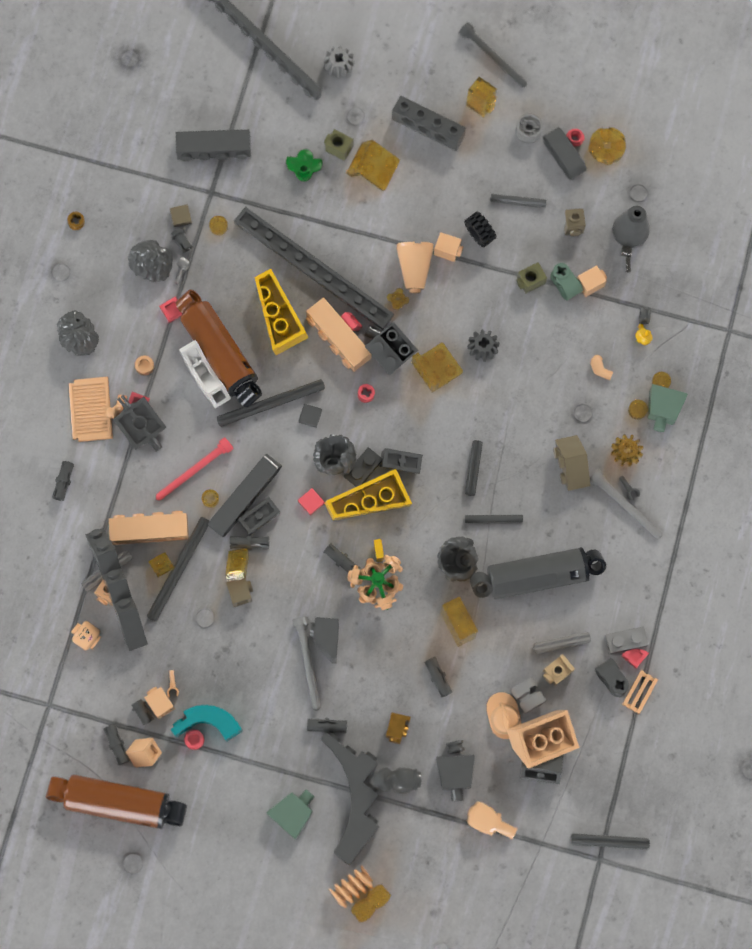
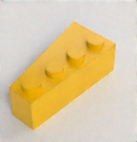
M272 269L254 277L272 350L275 355L309 338Z
M394 469L326 500L325 505L334 521L409 507L412 505V502L397 470Z

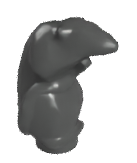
M385 767L378 772L375 771L373 775L374 787H378L386 792L392 788L396 793L405 794L421 787V772L417 771V769L398 768L395 771H391L390 768Z

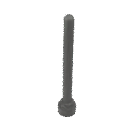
M469 22L460 29L459 34L461 36L471 39L521 87L527 86V82L475 34L474 27Z

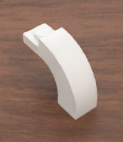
M196 340L179 349L190 373L214 408L231 399L224 384L212 370Z

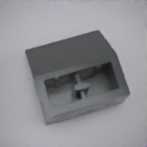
M394 321L365 346L389 375L418 351Z

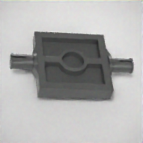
M124 395L121 398L119 397L117 400L124 409L113 418L114 422L135 450L143 444L150 443L157 452L162 446L156 437L167 428L144 396L131 404Z

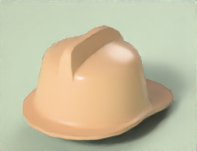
M498 692L488 699L486 705L487 715L492 732L499 738L509 739L507 729L520 725L521 717L516 700L508 693Z

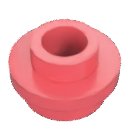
M571 129L568 131L566 136L574 147H578L584 142V134L581 130ZM575 136L578 138V140H572V137Z

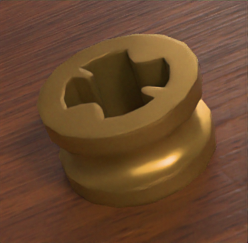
M72 212L68 215V225L72 230L83 228L85 221L84 216L80 212ZM77 217V220L80 218L79 224L72 223L73 218Z

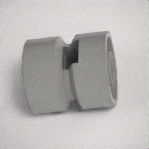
M533 677L511 689L515 699L521 701L519 705L524 714L547 701L542 692L537 691L538 686Z

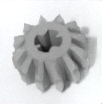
M341 45L338 50L332 47V52L327 51L324 58L325 70L329 71L331 76L336 74V77L339 78L340 74L346 77L347 72H352V67L355 64L353 54L349 53L348 48L342 50Z

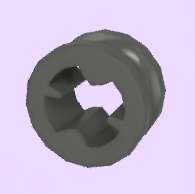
M650 307L648 309L640 308V324L642 322L649 324Z
M463 740L447 743L446 747L449 748L448 754L464 751L465 747H462Z

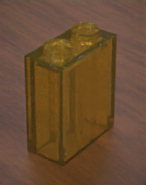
M460 596L443 604L440 614L457 647L475 639L478 630Z

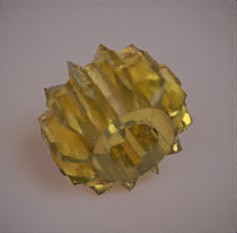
M623 434L622 439L617 437L615 439L616 443H613L611 446L614 449L611 455L616 456L615 462L622 461L621 466H624L625 462H627V465L631 467L633 462L637 464L639 462L638 458L643 456V453L640 451L644 447L638 445L640 439L633 440L634 435H631L628 439L626 434ZM625 448H626V449L629 448L631 451H630V453H629V451H628L627 453H625V452H624V449H625Z

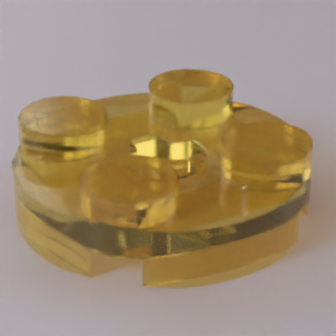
M613 127L600 128L592 134L589 142V152L594 159L606 165H611L623 157L626 150L625 137L618 129ZM605 142L607 144L608 142H610L611 148H604L603 143Z

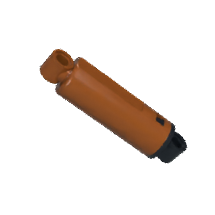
M189 289L176 301V306L182 313L180 318L182 324L193 341L196 340L206 360L216 376L224 384L229 396H236L237 401L242 406L249 407L262 396V391L256 384L258 376L210 303L202 301L197 292Z
M71 775L69 781L60 777H51L46 793L48 800L63 803L64 809L157 829H162L164 823L172 826H183L187 810L186 804L178 801H169L170 794L79 775Z

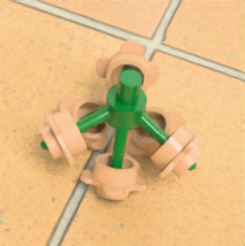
M385 555L383 564L369 558L366 560L367 564L362 570L358 569V565H354L353 570L348 572V581L351 582L350 587L354 588L355 585H361L363 580H370L372 585L360 586L357 589L360 595L359 601L363 604L368 602L376 604L377 602V605L374 607H381V610L391 608L392 603L397 601L396 598H392L395 597L398 591L403 590V584L399 583L396 575H392L386 580L384 576L387 572L394 574L396 571H403L399 558ZM375 587H378L381 596L376 598L377 591Z

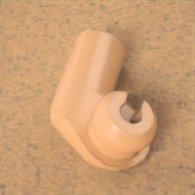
M600 355L593 356L590 363L593 373L610 380L613 371L604 368L603 359Z
M118 400L113 408L108 407L106 409L107 417L115 418L124 409Z

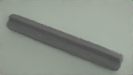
M574 833L570 837L572 845L649 849L650 840L648 838Z

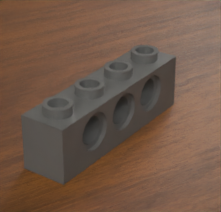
M401 95L392 109V120L455 151L458 150L465 137L466 127Z

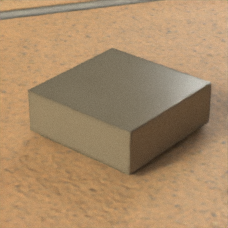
M188 204L170 208L174 227L192 224Z

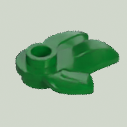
M302 149L297 154V157L288 156L286 158V165L290 171L295 172V176L300 181H308L313 173L322 168L323 161L322 159H314L310 150Z

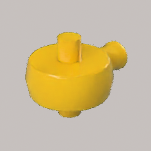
M639 324V330L635 334L637 342L642 345H648L653 339L651 331L645 329L644 324Z

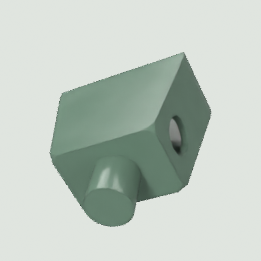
M652 384L649 391L647 417L648 419L655 420L653 428L655 431L665 432L666 424L674 425L688 393Z
M307 789L299 798L291 792L267 812V815L296 840L313 813L308 804L315 797Z

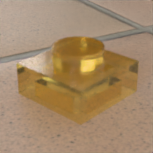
M166 552L148 561L158 578L174 569Z

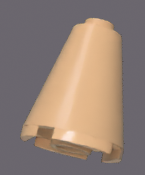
M398 243L396 249L405 288L409 290V293H421V290L425 288L434 249L433 243Z

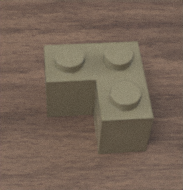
M578 435L556 439V447L553 448L555 459H558L559 467L562 468L563 473H560L562 485L565 484L568 491L591 486L587 453Z

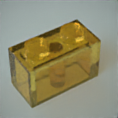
M478 77L468 89L466 106L484 118L496 106L494 103L497 99V88L481 77Z

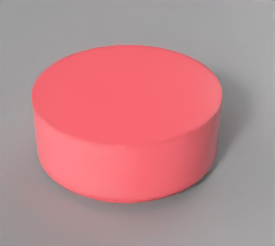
M190 730L184 737L186 746L191 750L200 749L205 740L199 730Z

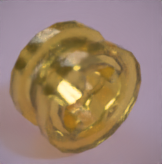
M211 489L203 492V504L209 508L215 507L219 502L218 493ZM213 494L216 500L215 502L211 501L212 503H208L205 497Z

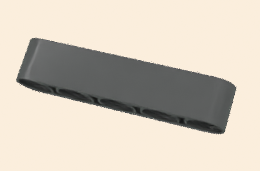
M265 454L211 518L208 526L220 536L225 537L238 522V519L244 515L278 474L282 465L268 454Z

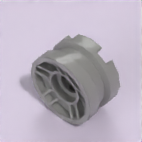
M528 113L522 115L517 122V137L525 143H532L538 140L543 126L541 119L535 114Z

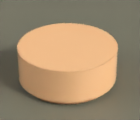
M149 356L138 357L135 361L136 371L140 375L151 374L154 370L153 360Z

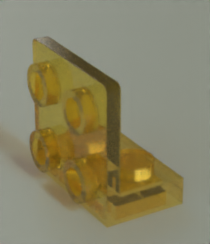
M374 140L361 143L346 174L350 177L361 175L377 188L384 191L400 159Z
M443 342L423 355H420L418 352L412 356V365L432 393L463 373L462 368Z

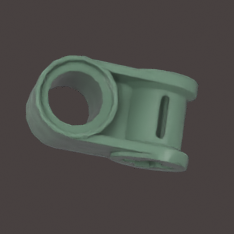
M558 263L554 266L550 275L551 280L566 301L583 291L582 284L566 264Z

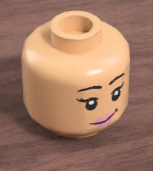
M88 621L82 624L77 623L71 632L74 634L72 637L73 643L83 650H88L89 648L93 650L101 638L100 630Z

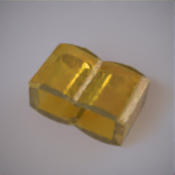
M382 884L377 885L370 890L366 898L354 904L351 913L360 923L365 922L374 914L375 909L383 907L389 901L391 895Z

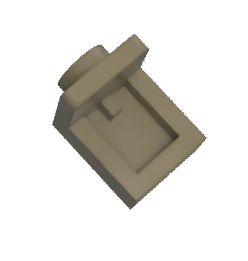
M583 208L565 210V235L575 237L584 233L586 223Z

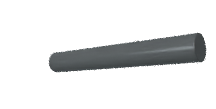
M491 194V201L546 207V199Z
M465 515V523L523 522V515Z

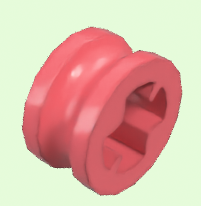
M369 384L361 385L357 394L359 400L369 403L374 398L375 390ZM364 389H366L367 392H371L369 393V397L362 395Z

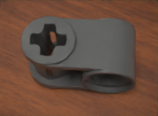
M612 658L595 668L597 676L613 696L621 697L626 693L629 688L628 680ZM617 684L623 685L622 689H616L615 686Z

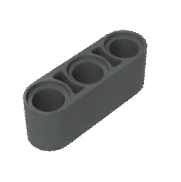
M560 127L542 137L545 146L569 180L587 171L583 159Z

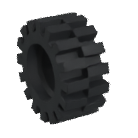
M477 211L465 219L464 223L475 242L477 241L478 245L485 247L496 239V234L492 229V225L485 219V216Z

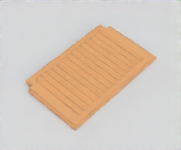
M108 376L74 380V383H69L73 440L78 439V442L113 439L112 420L106 416V409L110 407Z

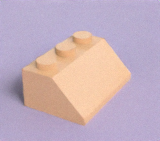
M555 710L507 729L513 750L527 768L579 748L568 710Z

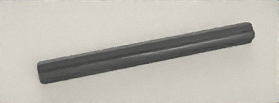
M322 379L255 402L249 407H242L217 416V422L222 427L325 389Z
M204 517L199 519L147 614L148 619L157 621L208 528V519Z

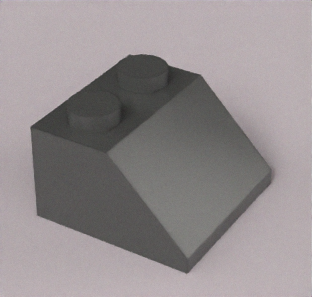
M315 617V623L311 622V637H314V643L333 664H336L339 619Z

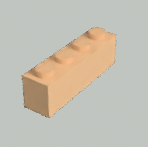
M324 297L306 310V321L311 327L315 326L319 331L318 335L323 341L327 340L331 345L330 349L335 355H340L343 359L341 361L347 369L351 368L355 372L371 359L372 355L365 348L363 342Z
M172 511L171 514L165 515L163 512H154L151 516H144L141 513L133 514V517L115 515L113 518H109V538L113 545L188 540V516L183 511Z

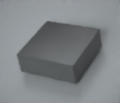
M304 404L298 423L317 428L322 409Z

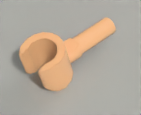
M170 670V688L167 690V695L170 697V690L175 689L178 696L179 689L175 684L174 670Z

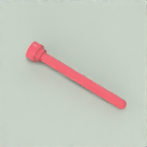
M225 437L222 438L216 449L157 493L156 499L160 501L220 454L231 452L234 449Z

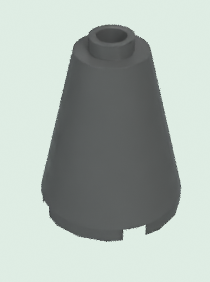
M641 206L631 207L614 221L612 231L619 244L624 247L634 248L644 244L647 240L650 228L646 211Z

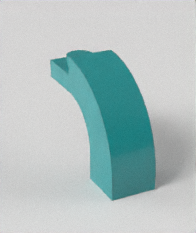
M198 705L186 709L183 713L187 719L183 720L181 718L172 724L173 728L170 729L177 738L198 724H210L219 730L226 742L243 732L239 723L230 713L213 705Z

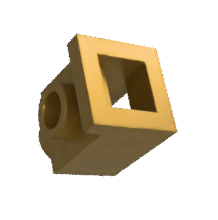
M391 713L386 738H389V742L401 743L402 736L406 737L409 727L405 725V722L410 723L411 717Z

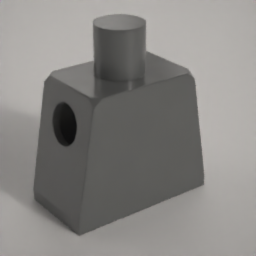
M474 755L436 757L442 790H451L452 801H464L463 789H470L472 786Z

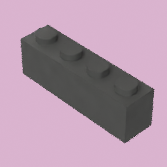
M250 129L176 132L177 159L182 161H190L192 159L207 161L210 158L227 160L228 158L246 159L251 157Z

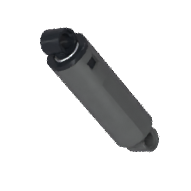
M580 547L490 565L487 567V574L484 572L474 573L470 578V584L476 597L485 598L492 594L496 600L587 582L590 579L589 573L600 575L606 570V562L598 550L591 549L585 553L584 549Z

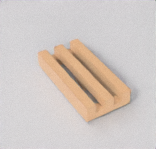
M641 670L622 705L640 714L658 679L651 677V675ZM641 677H644L645 680L642 683L638 693L636 694L632 704L630 705L628 701L630 700L634 690L636 689ZM648 681H651L652 683L637 709L635 705Z

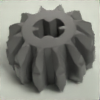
M481 329L480 334L475 331L473 333L474 337H469L468 341L470 344H468L467 348L471 350V356L476 354V361L482 357L483 362H486L487 357L492 360L494 358L493 354H498L499 350L497 347H499L500 343L496 341V335L491 337V330L485 334V331ZM481 343H485L486 348H482Z

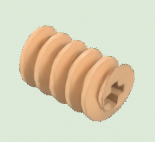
M360 865L361 872L356 869L354 870L355 877L350 874L347 875L348 882L344 879L340 880L341 887L338 884H334L335 892L329 888L336 901L344 908L347 907L346 900L351 903L354 902L353 895L360 898L359 891L367 893L365 886L373 888L372 879L362 865Z

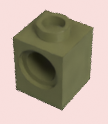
M334 129L324 140L325 151L345 161L354 146V139ZM336 142L342 143L341 146H335L333 144Z
M539 262L519 271L516 282L520 289L528 293L546 284L547 276ZM532 276L535 280L528 281L526 277Z

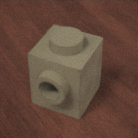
M240 575L229 578L226 584L233 606L237 607L252 602L250 592H253L250 580L246 581L245 576L240 577Z

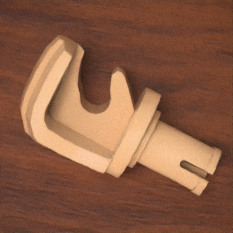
M477 801L468 810L467 823L469 826L491 836L493 833L498 832L513 839L517 828L501 821L502 814L496 813L490 806Z

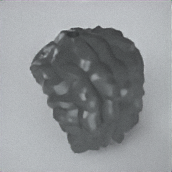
M146 240L131 248L128 256L129 267L136 276H140L143 279H149L152 282L156 280L159 282L161 280L165 281L170 276L173 256L168 248L160 247L156 240Z
M70 311L58 320L57 331L62 347L66 348L68 352L72 351L75 355H89L95 351L99 343V335L94 331V324L82 312Z
M331 434L329 438L324 437V439L316 442L313 461L317 470L321 473L338 475L344 472L349 474L355 465L356 450L348 437Z
M463 536L453 537L445 541L443 546L440 547L437 562L447 580L452 582L467 581L476 573L478 569L476 565L478 556L472 539Z

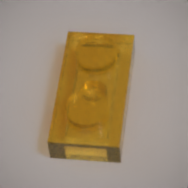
M247 548L228 552L225 572L227 581L246 578L249 560Z

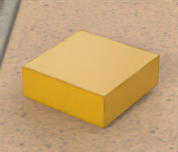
M376 539L374 540L376 562H383L382 540Z

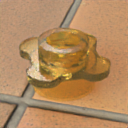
M397 288L394 293L387 295V300L391 302L395 310L409 303V298L404 295L401 288Z

